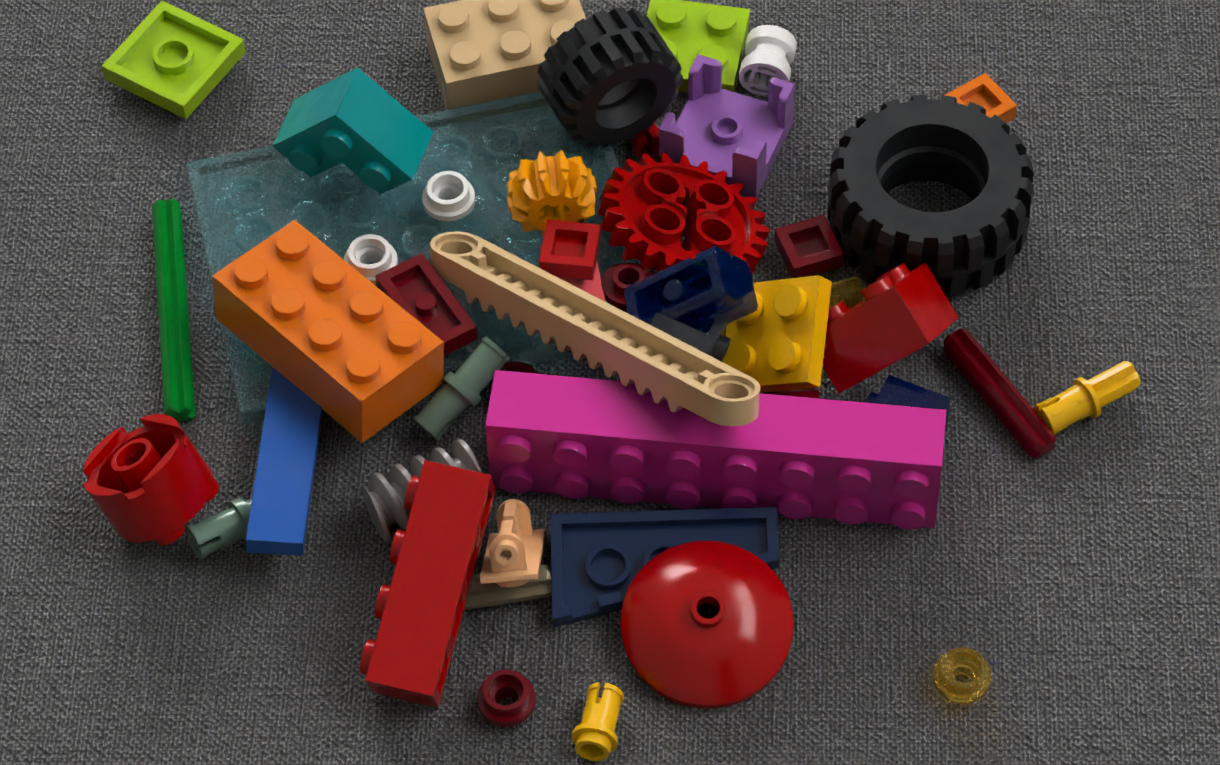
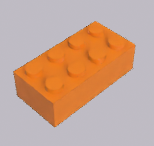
M293 220L212 275L215 318L320 405L327 414L361 443L443 385L444 342L296 220Z

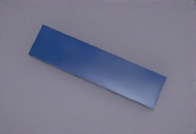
M273 368L270 375L248 521L246 552L304 556L323 409Z

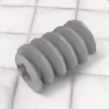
M457 439L452 442L451 456L440 447L434 448L430 453V461L481 472L475 455L464 440ZM422 456L412 457L410 460V473L401 464H394L389 469V482L381 473L374 472L369 476V491L361 485L370 518L378 534L386 544L392 543L391 525L397 523L403 531L406 530L411 510L404 508L406 490L411 476L420 477L425 460Z

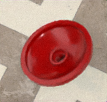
M694 541L663 551L646 563L637 573L623 601L620 625L626 656L637 675L647 686L672 702L693 708L712 709L741 703L753 697L770 684L787 659L793 637L794 621L791 602L783 583L763 560L753 553L729 543ZM703 604H712L718 609L719 613L713 618H704L699 615L697 609Z

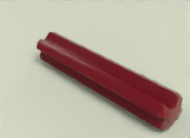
M959 328L954 333L948 334L944 339L943 352L1027 454L1034 459H1039L1045 454H1049L1055 448L1056 435L971 333L964 328Z

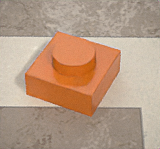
M986 73L945 94V96L956 97L957 103L968 106L970 102L982 106L986 109V116L992 118L996 115L1005 123L1014 120L1016 117L1017 105Z

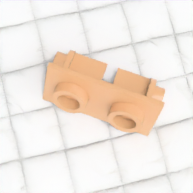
M517 499L506 500L497 509L498 533H489L480 582L481 584L496 583L498 586L508 588L521 586L529 580L538 579L546 533L545 529L532 530L530 510L524 502Z

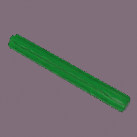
M171 198L167 201L157 200L152 206L163 400L166 415L173 417L177 422H189L195 416L183 224L180 203Z

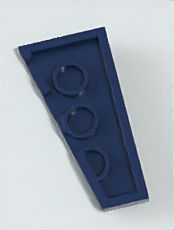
M777 507L550 514L553 628L622 610L626 592L637 573L655 556L680 544L694 541L729 543L753 553L769 565L772 570L779 568Z

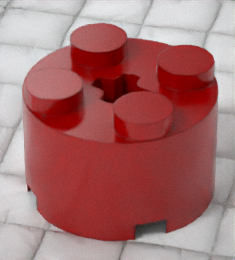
M153 414L139 418L144 426L129 433L121 426L106 436L94 448L83 468V472L88 477L87 483L83 482V485L121 538L135 543L155 540L158 545L165 546L175 542L183 535L186 528L185 524L201 510L205 503L217 495L219 484L214 478L212 470L177 420L168 415Z

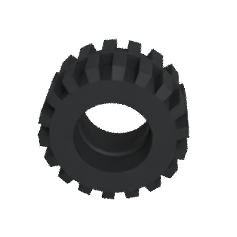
M614 8L608 13L605 10L594 13L591 18L581 19L574 24L573 28L567 32L564 31L556 38L557 43L549 47L544 54L546 60L539 64L537 73L540 78L537 80V84L542 92L541 94L568 136H571L573 141L579 145L585 143L587 147L597 148L604 144L605 147L616 145L619 141L625 140L626 142L636 137V134L643 130L646 131L654 125L658 118L663 117L669 110V104L674 102L679 94L677 88L682 84L683 76L680 73L682 70L680 63L646 15L643 16L638 10L631 9L626 11L625 8Z

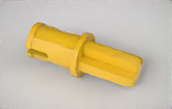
M1123 361L1089 380L1082 377L1073 380L1072 387L1034 405L1033 409L1056 435L1058 432L1068 428V426L1088 416L1092 419L1099 417L1102 413L1101 407L1134 391L1141 384V380L1134 366L1129 361Z

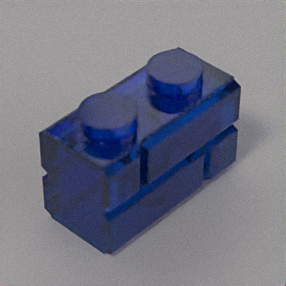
M716 245L696 254L694 259L688 258L626 287L624 291L628 314L651 325L657 312L706 334L709 333L718 312L729 316L726 323L729 324L757 311L758 307L752 276L747 262L735 255L730 256L729 252Z

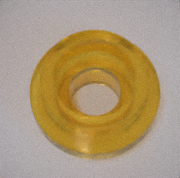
M957 647L942 655L935 664L933 671L934 686L937 692L950 702L956 704L977 702L987 694L991 686V668L984 657L972 648ZM961 674L968 676L972 681L964 683L952 678Z

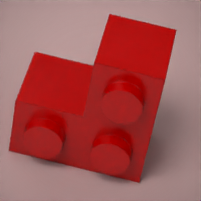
M926 262L910 271L905 263H902L878 277L876 282L860 291L865 300L851 308H848L844 300L829 308L823 369L838 394L929 344L959 318Z

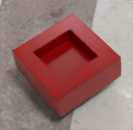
M547 219L539 258V268L556 277L593 280L601 240V225Z

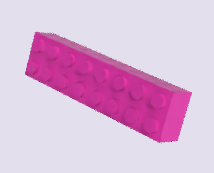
M495 370L485 430L489 473L492 475L494 486L497 489H504L510 493L523 494L530 491L559 494L570 499H578L584 496L607 498L625 504L638 502L670 504L680 509L694 507L716 509L777 507V514H782L791 519L815 517L837 519L846 524L870 522L892 524L902 529H917L920 527L935 528L943 462L946 410L760 393L758 418L752 423L743 426L730 427L710 422L686 408L674 413L670 411L667 400L659 404L655 403L651 391L643 395L638 394L635 383L625 387L621 384V381Z

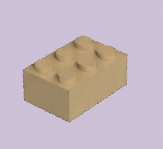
M459 0L423 8L427 49L449 122L453 123L546 103L547 101L541 94L542 92L537 84V80L540 78L537 73L539 64L546 60L544 54L549 47L557 43L556 38L564 31L567 32L573 28L576 22L583 18L586 20L580 0Z

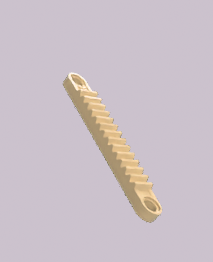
M455 231L438 234L432 238L430 242V264L441 279L465 292L468 303L473 304L480 301L483 311L488 312L495 309L498 319L503 320L510 317L513 327L518 328L525 325L528 335L534 336L540 333L545 344L556 341L558 351L563 353L571 349L573 357L577 361L587 357L590 368L596 369L603 366L605 376L609 378L619 374L621 384L626 387L635 383L637 392L640 395L651 391L655 403L659 404L667 400L670 411L674 413L686 408L710 422L730 427L743 426L752 423L758 418L761 387L758 381L751 376L476 235Z

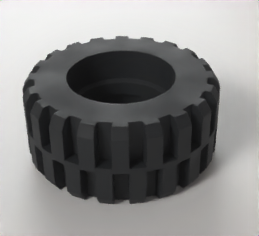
M927 94L912 95L910 101L900 103L899 99L886 102L881 105L880 112L876 113L872 109L856 120V127L851 126L839 139V148L833 152L830 164L828 220L844 253V260L854 269L860 266V275L874 283L878 277L902 263H905L910 271L926 262L943 292L947 293V297L965 294L966 287L971 285L975 290L993 281L994 273L997 275L1004 273L1013 264L1014 256L1021 252L1025 243L1034 189L1032 161L1026 155V147L1020 137L1015 133L1009 135V125L996 115L992 118L986 116V109L975 103L970 102L968 106L957 103L956 97L941 95V100H928ZM913 181H937L961 190L972 201L963 207L951 211L924 212L902 205L894 200L888 192L897 186Z

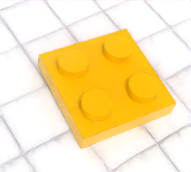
M816 275L732 285L728 311L729 318L726 328V337L731 338V342L722 362L758 381L761 387L760 393L820 388L832 281Z

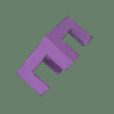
M698 54L688 74V101L676 122L675 115L668 112L659 128V158L661 153L664 152L667 153L673 163H679L682 155H686L690 165L696 168L703 161L708 162L709 173L715 175L723 170L726 171L727 176L724 182L729 185L742 183L744 187L741 194L757 198L793 125L795 83L772 77L769 81L768 102L722 89V63Z

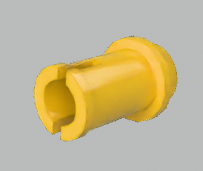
M599 682L593 683L587 688V698L581 723L572 731V741L575 744L576 753L590 761H603L607 759L609 754L614 752L618 745L615 728L620 707L624 700V693L617 686L610 683L604 684L602 698L598 697L601 688Z

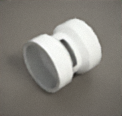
M762 25L752 29L747 35L745 44L746 57L741 62L739 81L742 87L750 93L768 97L769 81L772 77L790 82V65L795 58L797 41L788 30L774 25Z

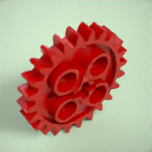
M664 152L661 153L658 163L649 155L642 154L639 164L631 159H627L623 169L615 167L611 178L606 181L599 199L601 203L597 210V214L604 217L601 223V230L612 232L608 244L610 246L625 247L621 259L627 261L637 258L641 261L639 267L644 273L651 269L658 271V282L662 284L671 276L676 278L680 289L685 290L688 281H694L702 292H706L710 281L719 289L725 290L729 280L736 284H741L745 274L752 276L768 245L765 240L769 233V228L762 225L766 214L753 210L757 202L756 197H741L740 194L744 187L742 183L729 185L724 182L727 176L726 171L723 170L713 175L708 172V162L703 161L696 168L690 165L686 155H682L679 163H673L667 153ZM685 196H686V207H685L684 205H682ZM681 235H682L683 237H685V240H684V242H683L682 247H681Z

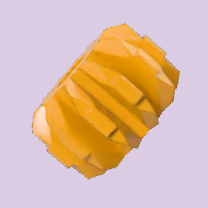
M560 150L554 156L546 157L539 151L536 160L520 159L519 169L509 173V181L507 182L508 210L512 215V220L520 223L523 232L538 230L543 238L547 219L584 223L586 218L595 215V207L597 205L595 194L597 193L596 179L592 175L591 168H587L584 165L581 156L567 159L564 152Z

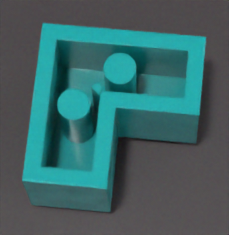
M357 67L294 99L272 146L284 155L293 167L304 172L310 178L343 163L359 176L365 185L382 194L413 180L434 132Z

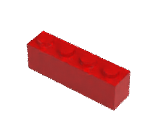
M424 460L420 477L411 476L404 502V508L411 510L405 531H396L390 551V563L396 564L391 586L383 584L376 601L375 618L381 619L376 641L370 639L366 641L360 662V673L366 674L365 682L371 693L439 708L496 492L492 475Z

